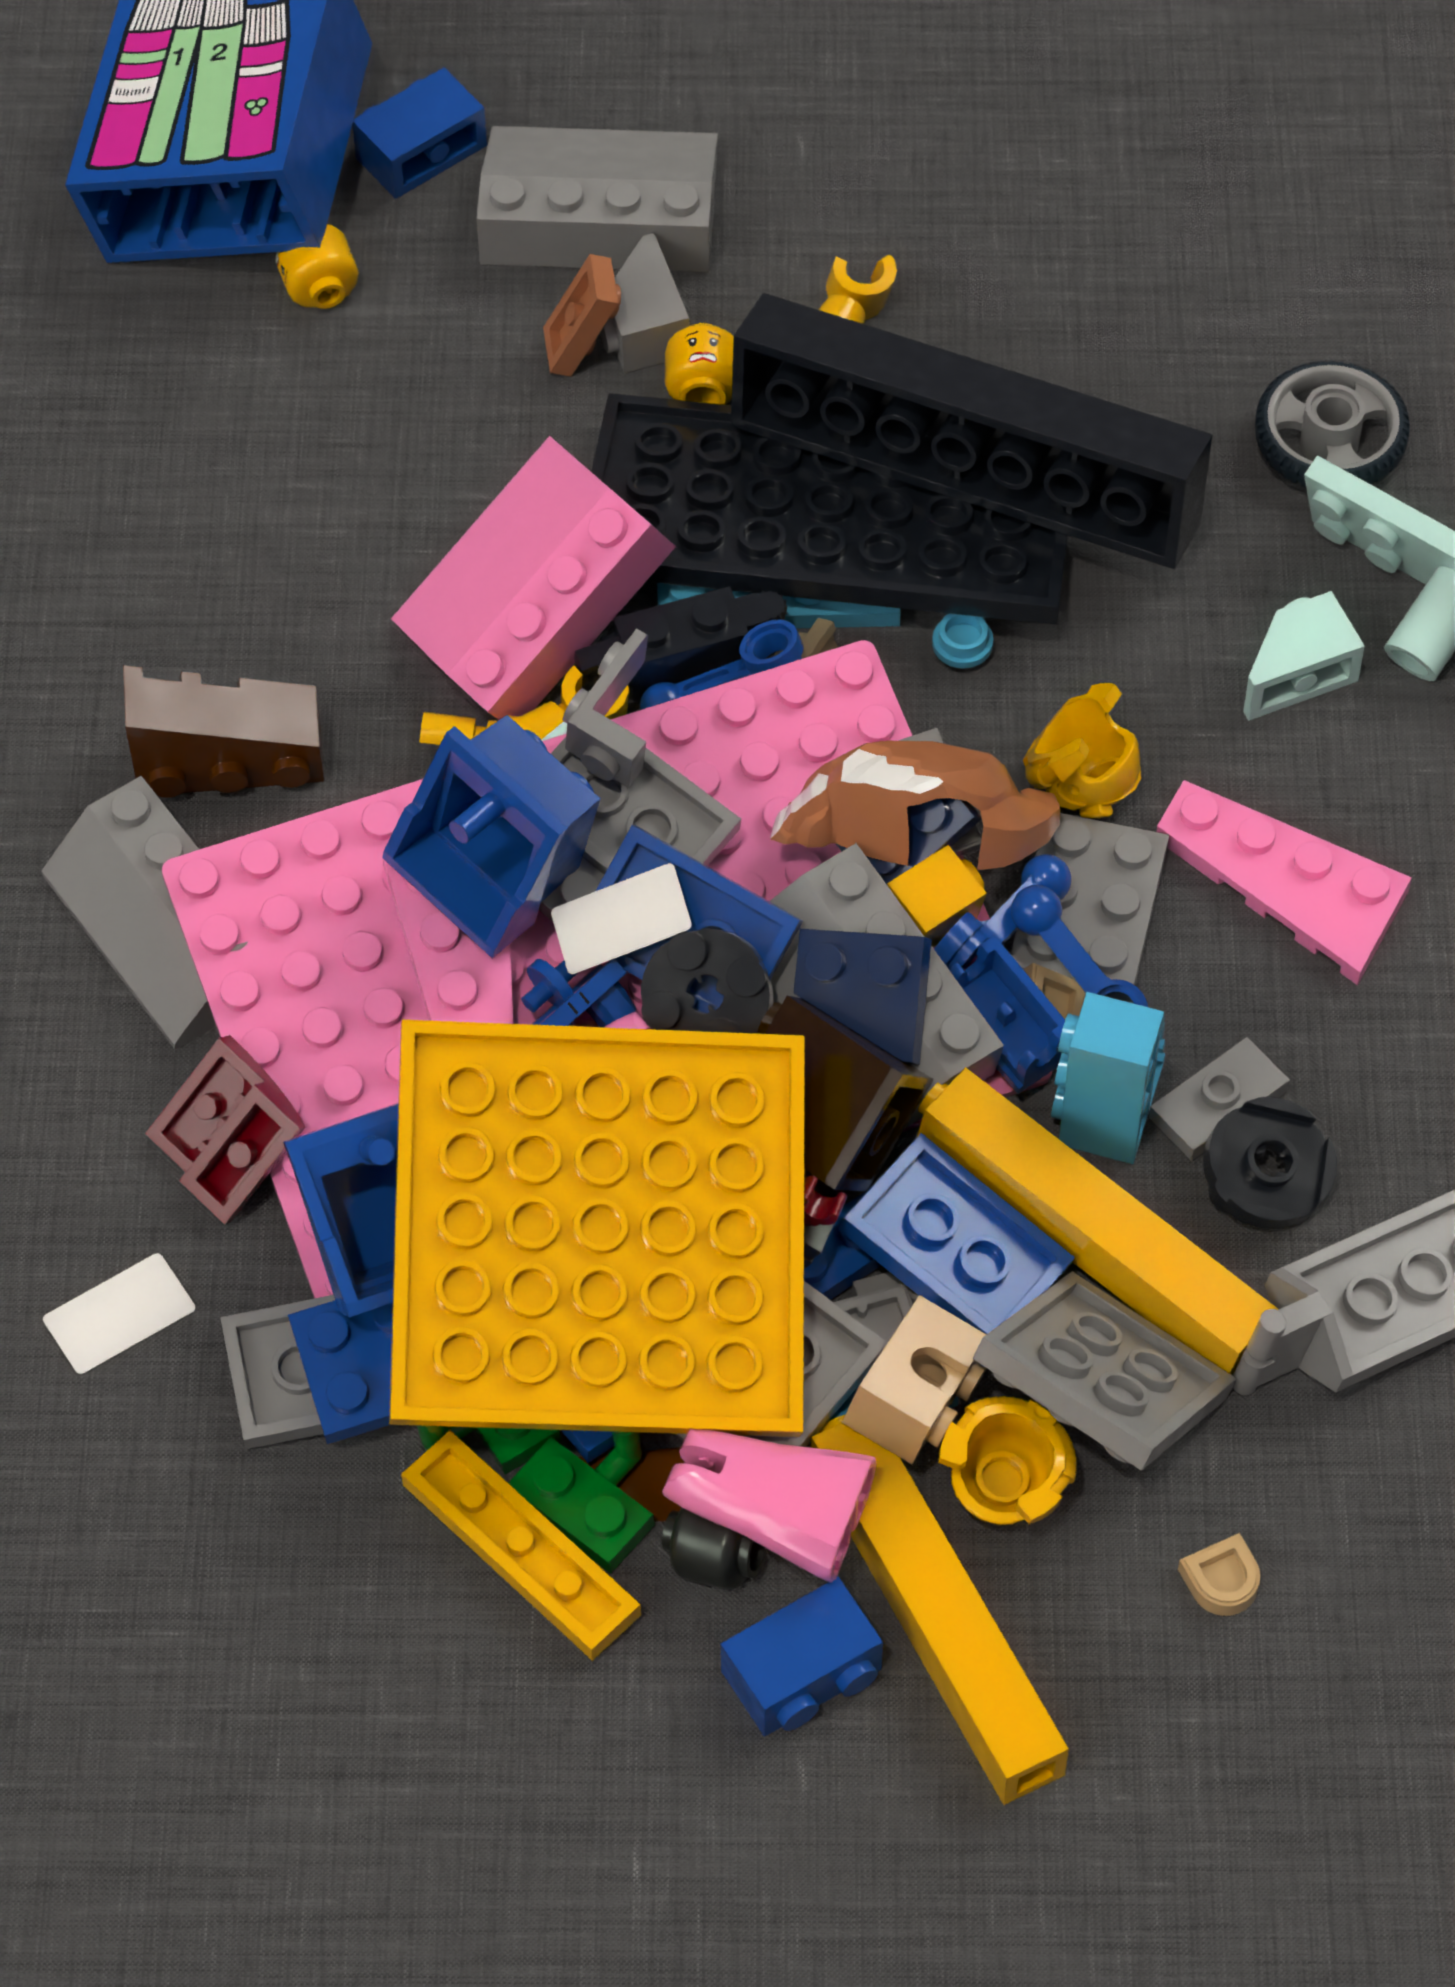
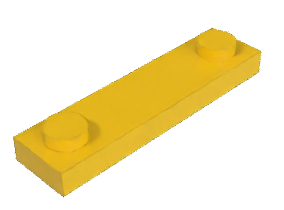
M451 1430L401 1473L402 1484L411 1494L592 1661L641 1616V1604Z

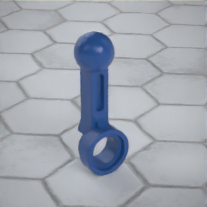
M770 620L761 623L751 629L742 639L739 647L741 659L676 684L669 682L653 684L642 695L640 710L802 659L804 649L802 639L796 627L789 621ZM783 650L778 655L766 659L770 654Z
M1050 854L1038 855L1028 861L1023 868L1021 886L989 920L979 921L969 912L963 915L934 948L949 971L956 963H959L965 969L976 956L980 944L993 935L1003 945L1018 930L1011 916V905L1016 894L1023 888L1031 885H1043L1053 890L1059 899L1062 900L1071 887L1072 878L1069 867L1057 856Z
M1031 885L1023 888L1016 894L1011 905V916L1014 924L1019 930L1028 935L1040 936L1083 989L1085 995L1086 992L1102 996L1118 992L1128 996L1133 1004L1148 1007L1144 994L1137 986L1125 980L1110 979L1101 971L1062 922V904L1053 890L1043 885Z

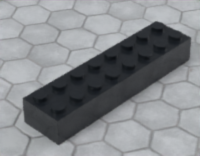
M767 293L761 295L733 338L731 426L1174 570L1201 525L1213 434Z

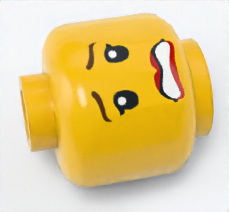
M327 224L320 248L299 247L286 252H276V264L291 300L302 307L332 308L340 304L357 284L359 270L344 233L333 225Z
M698 323L677 331L669 339L665 350V385L669 396L674 400L728 404L732 400L734 336L729 331L709 323Z

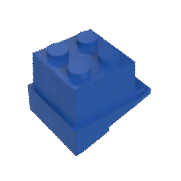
M508 715L471 740L454 726L446 732L413 801L404 808L383 851L382 858L491 958H494L535 924L541 902L559 887L568 875L574 873L580 867L601 798L594 793L593 788L582 775L569 771L550 754L543 741L535 733L524 730Z
M398 1103L283 1141L338 1310L349 1318L393 1303Z

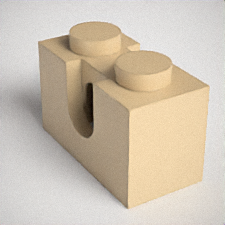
M919 1295L859 1385L842 1423L910 1464H913L926 1442L938 1448L943 1441L951 1421L954 1422L958 1415V1412L948 1407L955 1397L958 1396L967 1402L981 1381L987 1368L975 1361L973 1357L982 1338L986 1334Z

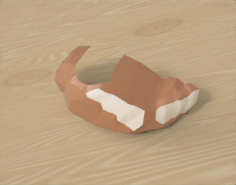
M887 740L865 743L817 769L807 779L801 793L778 813L770 839L786 845L798 843L807 848L824 847L832 843L848 848L857 843L865 856L908 866L909 826L907 807L934 799L952 798L967 801L981 812L983 833L977 870L1006 867L1024 859L1047 844L1060 825V805L1054 793L1032 788L1020 790L1019 793L1005 765L989 752L934 741Z

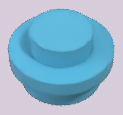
M948 613L936 625L933 631L932 647L936 656L943 663L955 668H972L980 665L990 656L993 648V633L983 617Z

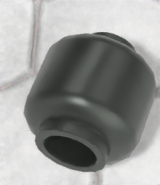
M682 1507L680 1511L673 1510L668 1515L663 1527L662 1547L664 1550L670 1551V1561L674 1572L685 1580L732 1590L742 1585L747 1577H756L763 1566L767 1548L742 1534L706 1520Z

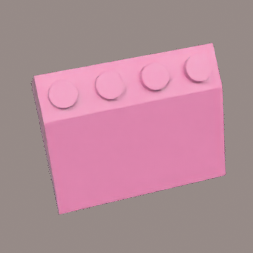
M549 436L391 619L456 684L498 720L506 715L522 716L540 704L574 665L575 651L588 647L595 641L676 546Z

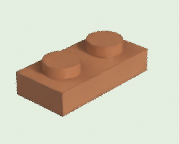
M589 254L544 325L543 331L550 373L571 377L584 356L592 353L597 336L608 319H613L616 316L621 302V289L618 284H615L611 258Z

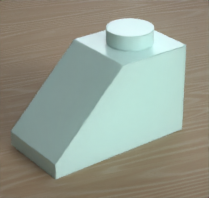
M1332 591L1313 598L1302 597L1295 599L1284 608L1276 611L1248 676L1243 709L1248 721L1358 682L1365 646Z

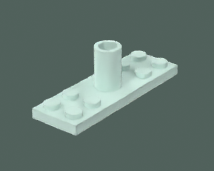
M1317 455L1304 474L1311 518L1315 529L1334 543L1342 545L1345 541H1348L1363 549L1365 556L1380 569L1389 573H1395L1398 569L1425 584L1385 644L1384 650L1396 664L1409 673L1427 681H1435L1455 652V531Z

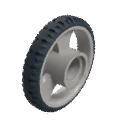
M1320 360V362L1312 361L1309 365L1304 363L1285 371L1282 375L1280 374L1262 394L1255 416V436L1264 458L1270 462L1271 467L1275 468L1279 474H1284L1283 476L1286 479L1292 480L1295 484L1301 483L1302 487H1306L1304 474L1317 455L1371 485L1373 482L1377 483L1386 477L1389 472H1392L1400 462V459H1402L1407 447L1410 430L1409 414L1406 405H1404V401L1397 390H1394V387L1385 378L1380 379L1379 374L1373 373L1370 369L1364 370L1363 366H1356L1350 362L1349 364H1344V361L1334 362V360H1329V362H1325V360ZM1314 389L1307 397L1306 403H1302L1294 397L1301 392ZM1371 418H1385L1388 426V437L1385 444L1367 459L1361 458L1357 455L1363 422ZM1285 428L1300 430V449L1306 458L1293 451L1283 441L1278 430Z

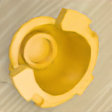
M1112 683L1092 685L1087 694L1070 698L1054 715L1041 734L1034 739L1023 758L1026 768L1025 777L1029 784L1034 788L1045 789L1046 792L1054 793L1060 807L1069 810L1079 809V814L1083 818L1098 819L1111 816L1113 814L1112 805L1135 791L1141 780L1139 743L1132 732L1120 727L1109 715V712L1122 695L1118 687Z
M995 1396L971 1403L965 1407L964 1415L956 1424L951 1421L939 1450L938 1463L952 1468L951 1484L955 1496L966 1511L981 1521L996 1525H1012L1026 1520L1030 1525L1044 1519L1059 1506L1063 1497L1061 1496L1062 1492L1068 1484H1072L1075 1481L1077 1457L1069 1434L1047 1409L1032 1399L1028 1402L1020 1398Z

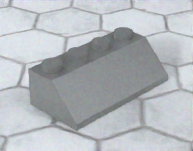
M140 776L88 805L41 872L50 887L176 1050L216 1026L162 876V866L167 860L197 851L199 848L144 778ZM248 942L237 944L231 951L242 949Z

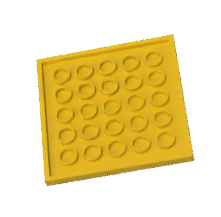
M402 1019L400 1026L389 1425L687 1434L690 1429H700L743 1436L800 1437L803 1433L805 1036Z

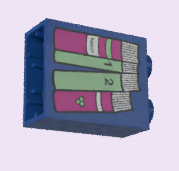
M354 0L118 1L65 183L69 194L107 263L286 252L299 247H321L373 44Z

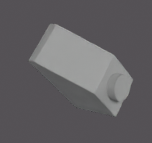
M654 233L642 236L615 276V284H618L621 289L620 307L616 316L613 319H608L600 332L606 352L616 351L624 373L665 363V350L669 339L677 331L690 326L689 316Z

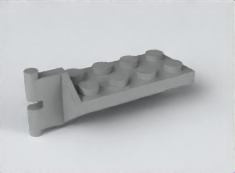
M1455 1190L1271 1272L1265 1287L1270 1303L1277 1307L1278 1310L1268 1309L1262 1313L1233 1374L1237 1378L1232 1387L1234 1391L1240 1395H1251L1258 1386L1299 1368L1334 1392H1338L1455 1338Z

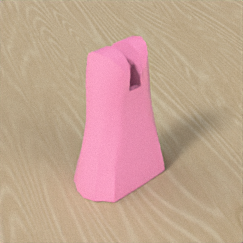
M690 1429L679 1451L685 1463L673 1466L663 1488V1495L695 1515L750 1538L818 1578L829 1583L836 1580L850 1544L851 1531L853 1532L856 1529L870 1494L877 1464L875 1457L843 1451L777 1444L713 1430Z

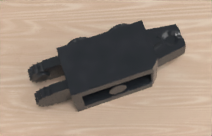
M729 586L614 617L613 633L602 637L599 643L575 651V666L583 675L582 688L586 691L591 690L601 677L598 674V668L609 648L616 641L624 645L635 629H639L648 635L646 657L643 665L629 682L628 688L633 701L640 703L644 692L653 684L659 682L676 684L741 659L739 647L744 636L751 629L766 621L785 620V615L787 614L786 600L783 599V595H778L777 591L771 592V590L768 592L762 591L761 594L756 592L734 598Z

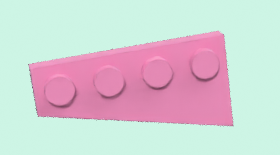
M1183 780L1157 825L1156 832L1169 834V850L1216 884L1225 882L1246 897L1245 905L1263 918L1270 914L1295 932L1294 940L1310 952L1316 954L1318 951H1321L1341 966L1340 973L1357 986L1408 894L1412 877Z
M383 859L384 871L428 1020L513 1024L511 944L494 958H491Z

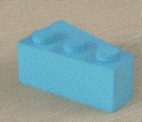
M1086 992L1080 1015L1067 1014L1058 1047V1052L1062 1054L1055 1076L1054 1085H1057L1058 1088L1052 1106L1051 1117L1061 1120L1059 1140L1068 1147L1134 1164L1166 1058V1054L1163 1053L1165 1047V1039H1163L1165 1031L1164 1011Z

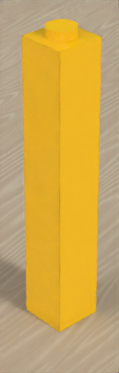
M966 1067L949 1085L936 1083L922 1100L918 1111L923 1114L917 1137L922 1133L1072 1254L1075 1257L1073 1260L1075 1265L1143 1318L1232 1375L1235 1372L1262 1313L1268 1309L1278 1310L1277 1307Z
M845 1415L830 1420L818 1434L811 1437V1448L873 1456L877 1463L868 1500L856 1529L853 1532L851 1531V1538L1003 1805L1008 1804L1065 1776L1069 1748L899 1456L843 1424L842 1421Z

